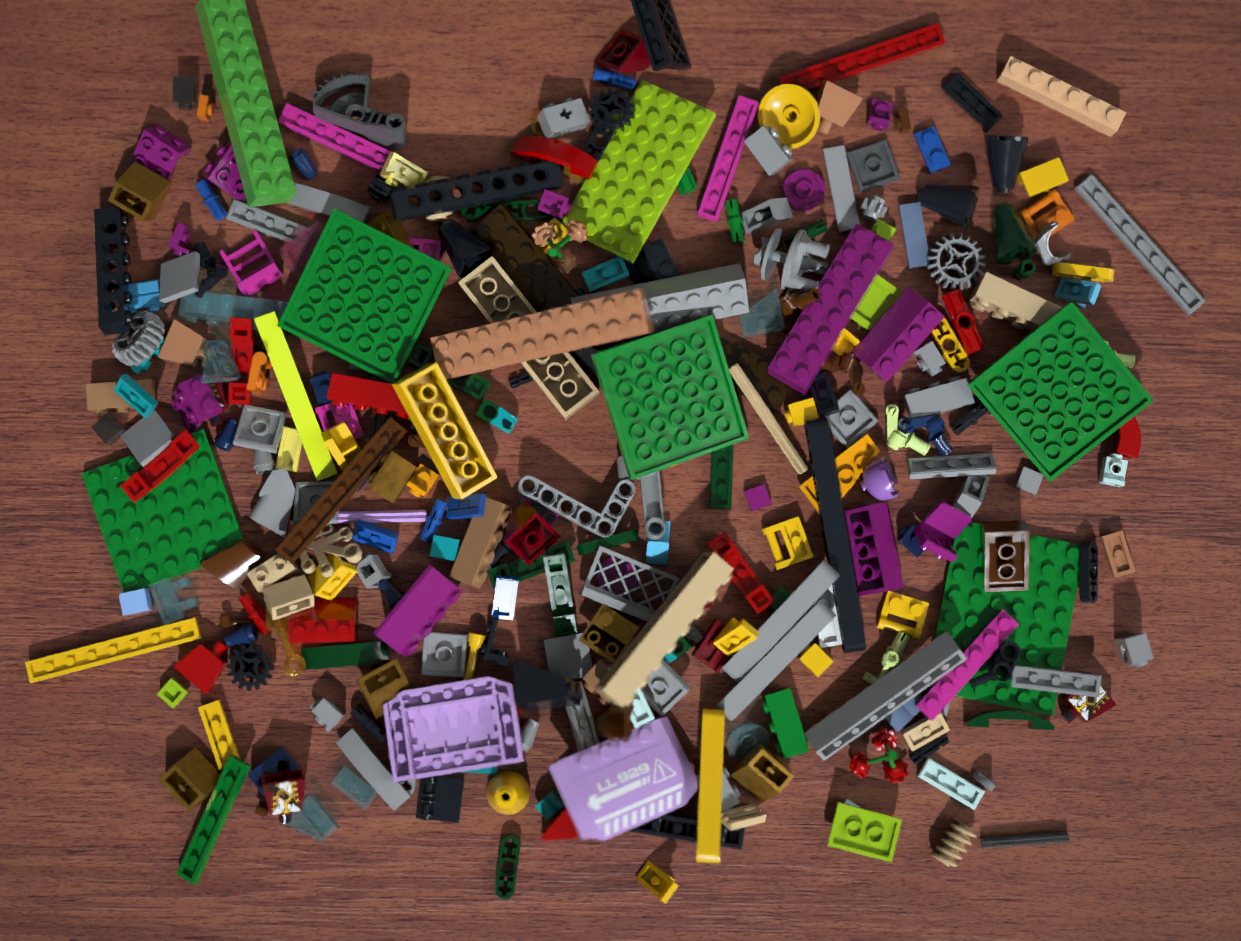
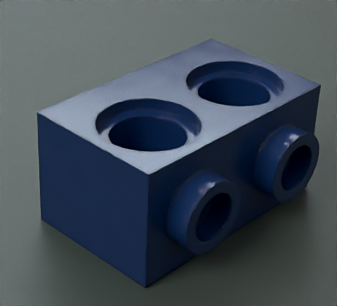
M286 746L247 774L262 795H264L260 775L284 772L279 767L281 760H286L289 763L290 768L288 771L301 768Z

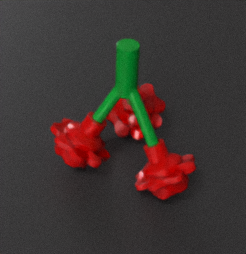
M882 728L880 731L873 733L874 738L871 739V742L876 746V750L882 749L885 752L883 756L870 759L863 756L861 752L852 754L849 767L859 778L868 776L870 766L883 760L888 761V765L883 767L885 772L884 778L886 780L890 779L891 784L903 782L904 777L909 775L907 763H903L901 759L894 761L897 758V753L890 751L891 748L896 747L895 742L898 741V737L894 734L893 729L887 730Z

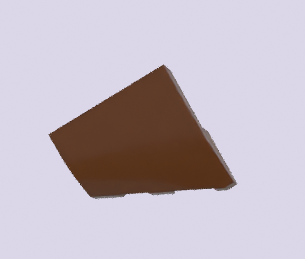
M240 539L230 547L218 550L217 555L209 559L203 558L200 561V565L224 583L237 589L247 576V573L251 571L261 558L260 548Z
M632 703L628 706L624 705V707L616 705L596 713L595 731L597 737L604 741L608 739L616 741L620 738L623 742H628L634 728L629 722L634 705Z

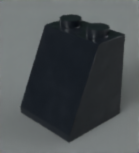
M513 661L515 701L517 706L529 711L581 705L580 699L583 693L579 683L565 676L519 661Z

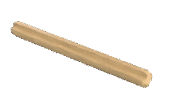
M738 363L734 364L729 368L730 374L798 474L804 473L808 466Z

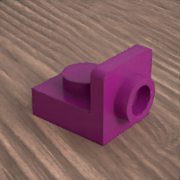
M872 99L866 125L871 126V129L876 131L887 130L890 125L893 103Z
M545 189L537 210L563 219L564 215L568 216L572 204L569 203V198Z
M179 222L168 247L173 250L172 254L181 257L191 253V251L183 248V245L188 243L191 233H189L190 229L186 225Z

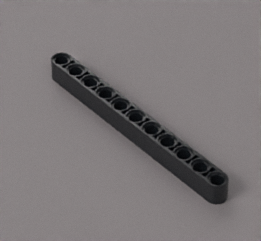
M827 417L804 420L827 563L840 574L832 584L843 653L866 650V641Z

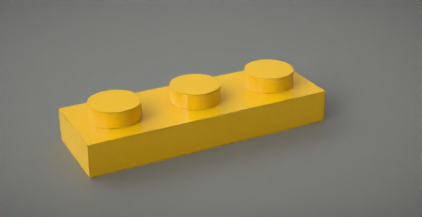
M217 700L198 707L220 770L225 767L229 755H235L238 758L240 756L221 701Z

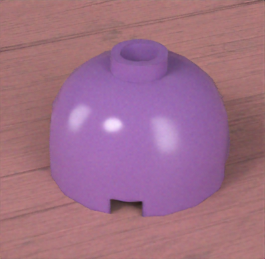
M884 456L868 463L863 471L864 480L860 481L864 493L869 492L872 498L880 501L900 496L899 490L895 491L893 485H896L897 481L889 463H883L885 460Z

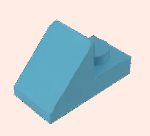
M1062 277L1054 297L1066 302L1071 300L1074 305L1085 308L1086 305L1094 306L1101 285L1097 282Z
M664 521L665 532L662 539L659 541L647 539V564L667 565L670 521ZM651 526L649 528L654 534L661 532L658 526Z

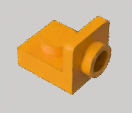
M420 464L410 481L406 483L410 487L408 491L418 498L420 495L426 497L440 475Z

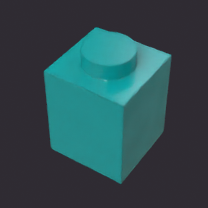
M434 535L430 556L455 561L461 548V540Z

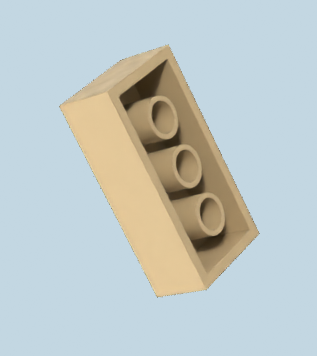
M988 272L978 279L979 281L968 301L973 304L972 307L981 312L986 310L992 313L991 316L1000 321L1005 319L1011 322L1012 327L1019 330L1024 328L1030 332L1062 308Z

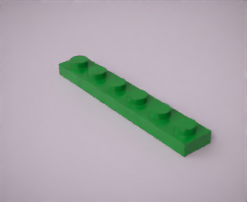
M229 755L176 875L192 885L198 884L251 767L250 764L235 755Z

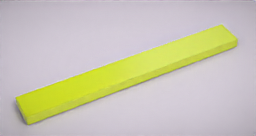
M275 311L255 318L254 321L316 480L319 481L337 474L282 329L277 326L279 321Z

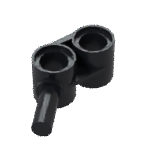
M1011 641L1003 642L997 648V654L988 672L969 680L971 688L990 680L992 682L1009 680L1020 656L1018 644ZM1007 645L1013 648V654L1010 657H1006L1004 654V648ZM1000 665L1005 669V674L1001 678L996 675V668Z

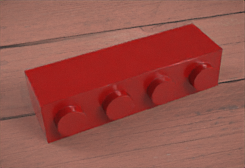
M335 373L331 374L327 399L332 401V405L345 407V404L354 405L353 409L366 411V408L375 409L374 413L387 415L389 411L396 413V417L409 419V415L392 384Z

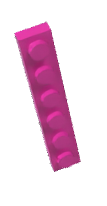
M739 95L697 214L698 217L715 223L718 222L745 145L744 141L747 139L759 105L758 101Z
M286 103L278 120L279 125L378 171H382L391 152L329 122L318 119L314 115Z
M1000 610L962 652L967 660L937 680L915 706L928 719L933 721L1019 623L1005 610Z

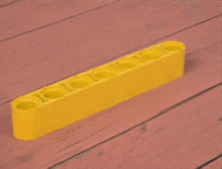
M703 709L697 862L719 863L724 709Z

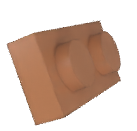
M1123 530L1101 536L1100 539L1112 577L1116 578L1136 572Z

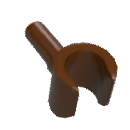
M231 615L219 618L223 628L251 623L250 619L232 621Z
M259 802L254 812L264 817L268 815L269 809L267 804Z

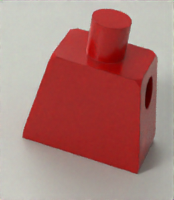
M219 639L211 648L205 643L200 644L180 660L174 668L203 693L208 694L212 691L227 665V662L220 656L228 647Z

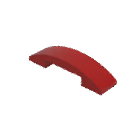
M518 137L510 152L511 156L531 161L532 157H537L570 167L571 174L588 179L591 178L598 164V161L586 152L567 143L545 137Z
M230 317L232 350L228 403L250 405L252 392L247 390L253 355L255 354L253 318Z
M187 429L170 442V446L140 472L133 474L120 486L134 503L159 486L199 449V443Z
M725 531L707 543L712 552L716 553L734 569L730 573L732 575L731 580L757 615L775 603L772 596L759 581Z

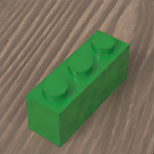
M787 687L765 694V700L761 702L764 712H769L771 721H768L771 734H776L778 742H775L774 745L777 754H782V757L786 759L809 752L791 689Z

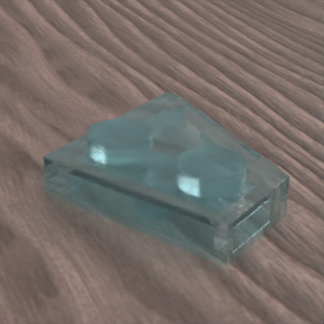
M774 289L766 297L754 304L749 309V313L739 316L743 338L783 330L785 323L780 300L778 299V289Z
M227 340L207 341L203 350L204 359L202 360V367H204L200 378L201 383L237 381L241 376Z
M310 794L303 800L300 812L292 813L291 822L281 823L284 826L289 825L297 829L298 832L304 835L308 834L321 843L340 827L313 794Z

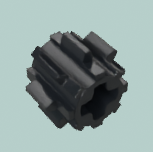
M377 174L369 184L367 191L371 193V198L380 202L382 200L387 202L390 194L396 187L385 182L386 179Z

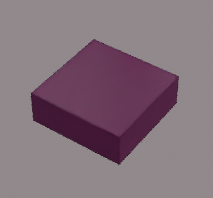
M765 484L744 491L751 512L772 504Z

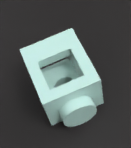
M1113 453L1110 454V457H1103L1098 483L1115 487L1124 486L1128 461L1123 460L1122 455ZM1114 465L1118 467L1117 473H1114L1112 470Z

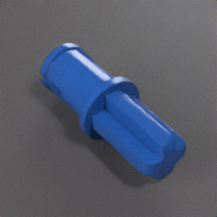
M599 67L595 69L594 81L610 84L611 87L617 86L631 91L634 90L636 85L635 78Z
M207 179L198 182L195 187L204 200L203 204L208 206L216 221L223 220L227 213L218 200L219 196L215 195Z

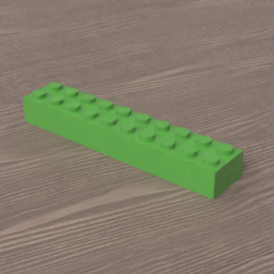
M199 0L195 8L248 208L290 202L296 194V189L245 0Z

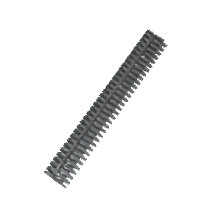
M1065 831L980 838L982 850L983 848L986 850V847L987 849L989 847L990 849L991 847L997 849V846L998 848L999 846L1001 848L1002 846L1003 848L1005 846L1008 848L1009 846L1010 848L1011 845L1013 848V845L1014 847L1016 845L1017 847H1019L1018 845L1024 847V844L1027 847V844L1028 846L1029 844L1035 846L1037 843L1039 846L1040 843L1041 845L1043 843L1045 845L1050 843L1051 845V842L1052 844L1054 842L1055 844H1057L1056 842L1062 844V841L1064 844L1065 841L1070 843L1069 834Z

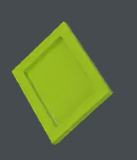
M878 275L853 315L852 320L867 331H870L903 292Z

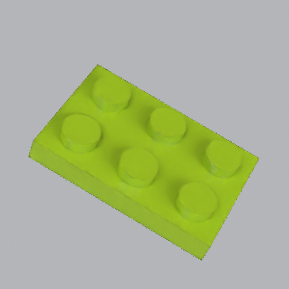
M837 802L827 846L892 863L902 819Z

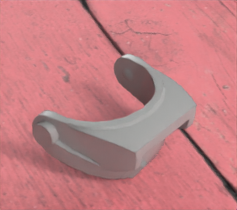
M1051 221L1038 232L1034 240L1044 265L1067 260L1071 256L1069 251L1054 256L1049 250V237L1051 232L1059 226L1057 221Z

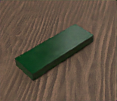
M734 445L711 452L709 509L731 510Z

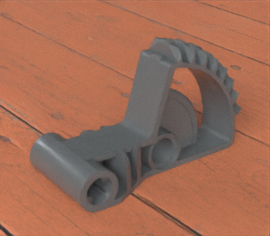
M358 70L355 75H351V72L348 71L346 76H343L340 72L339 78L332 75L331 81L325 79L324 86L318 84V91L313 90L314 102L312 110L316 118L360 133L382 147L393 151H400L406 146L405 119L403 116L397 113L386 115L384 112H378L369 108L371 88L370 77L366 71L363 75H360ZM350 87L365 88V94L350 93L341 96L331 105L329 110L320 107L331 94ZM355 116L360 117L359 119H352Z

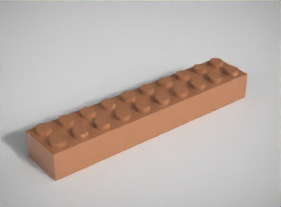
M637 289L430 339L435 361L445 379L448 380L654 332L645 289Z

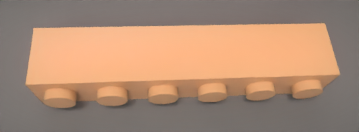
M1012 56L1005 63L997 79V82L1109 137H1112L1118 131L1127 113Z

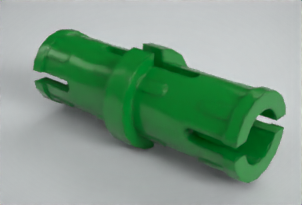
M731 199L732 205L730 200L724 202L728 216L726 222L727 226H730L732 244H739L738 238L740 243L746 241L742 227L744 221L743 217H740L738 199Z

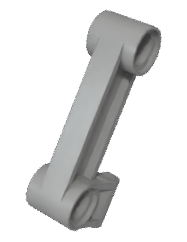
M618 457V479L628 480L629 476L623 457ZM657 471L637 478V480H640L645 536L650 541H659L665 532L660 472ZM651 526H658L661 532L654 534L649 528Z

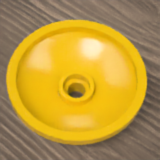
M796 84L776 86L767 92L760 103L758 110L760 128L763 125L775 127L780 134L778 137L783 144L786 143L790 149L801 147L808 143L818 130L820 123L818 103L814 96L802 86ZM792 111L796 112L797 116L795 119L791 115Z

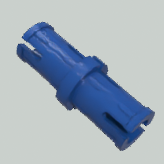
M435 498L429 516L426 515L425 520L427 521L419 536L420 539L432 543L433 536L438 526L442 524L441 519L449 503Z

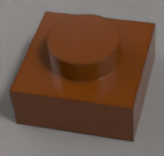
M907 107L898 109L895 114L896 116L893 117L894 126L896 129H899L900 135L909 133L911 123Z

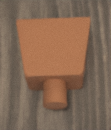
M822 80L816 99L821 118L818 131L828 135L833 124L843 127L863 98L827 80Z
M173 320L158 358L167 362L196 368L199 360L210 364L215 352L205 348L207 339L177 320Z

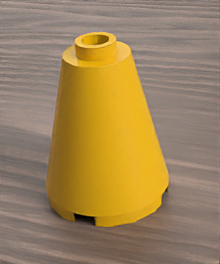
M503 771L496 774L487 786L488 802L494 810L501 814L511 815L518 813L527 805L530 798V787L527 780L516 771ZM508 793L510 799H506L502 794Z

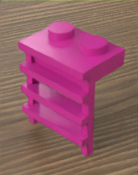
M257 230L253 231L256 240L227 256L223 249L219 251L236 279L237 286L246 297L256 293L265 285L275 282L283 275ZM258 245L262 247L263 250L239 265L233 267L231 261ZM265 256L268 257L269 262L242 278L237 274V272Z

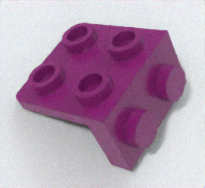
M154 124L144 129L131 158L130 165L137 161L169 180L178 159L189 154L192 146L187 144L183 138L170 133L166 127Z
M225 141L224 144L221 143L217 147L213 160H209L204 165V172L201 176L217 185L234 199L243 202L246 196L233 147L230 142Z
M202 373L179 383L171 396L173 408L179 411L184 427L189 429L191 433L196 432L202 422L223 412Z
M940 501L913 531L919 541L918 545L924 551L928 552L930 550L941 560L945 558L953 563L958 555L951 543L972 519L969 514L945 501Z

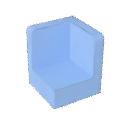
M147 588L119 594L122 614L124 616L153 610L150 590Z

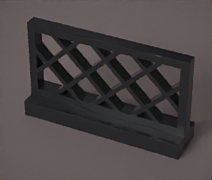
M631 0L653 71H660L662 69H691L692 67L670 0Z

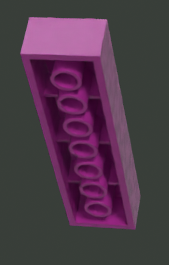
M858 223L855 224L819 283L820 300L809 304L807 308L803 309L768 367L769 375L804 395L807 393L844 329H846L891 255L894 247L892 242Z

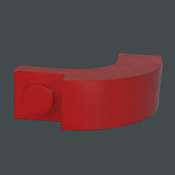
M1135 416L1115 431V442L1112 450L1113 454H1119L1132 460L1138 458L1141 447V431Z

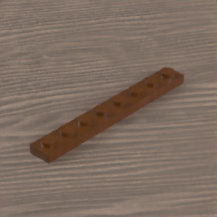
M390 417L276 548V551L291 564H294L378 467L383 457L387 453L389 454L404 437L407 430Z

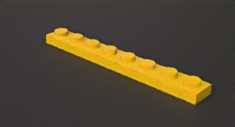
M191 618L27 661L25 665L30 683H35L202 638L197 618Z

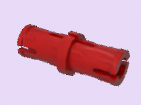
M251 592L239 598V602H241L249 614L248 618L254 621L262 636L274 629V626H272L263 613L265 610L263 607H259Z

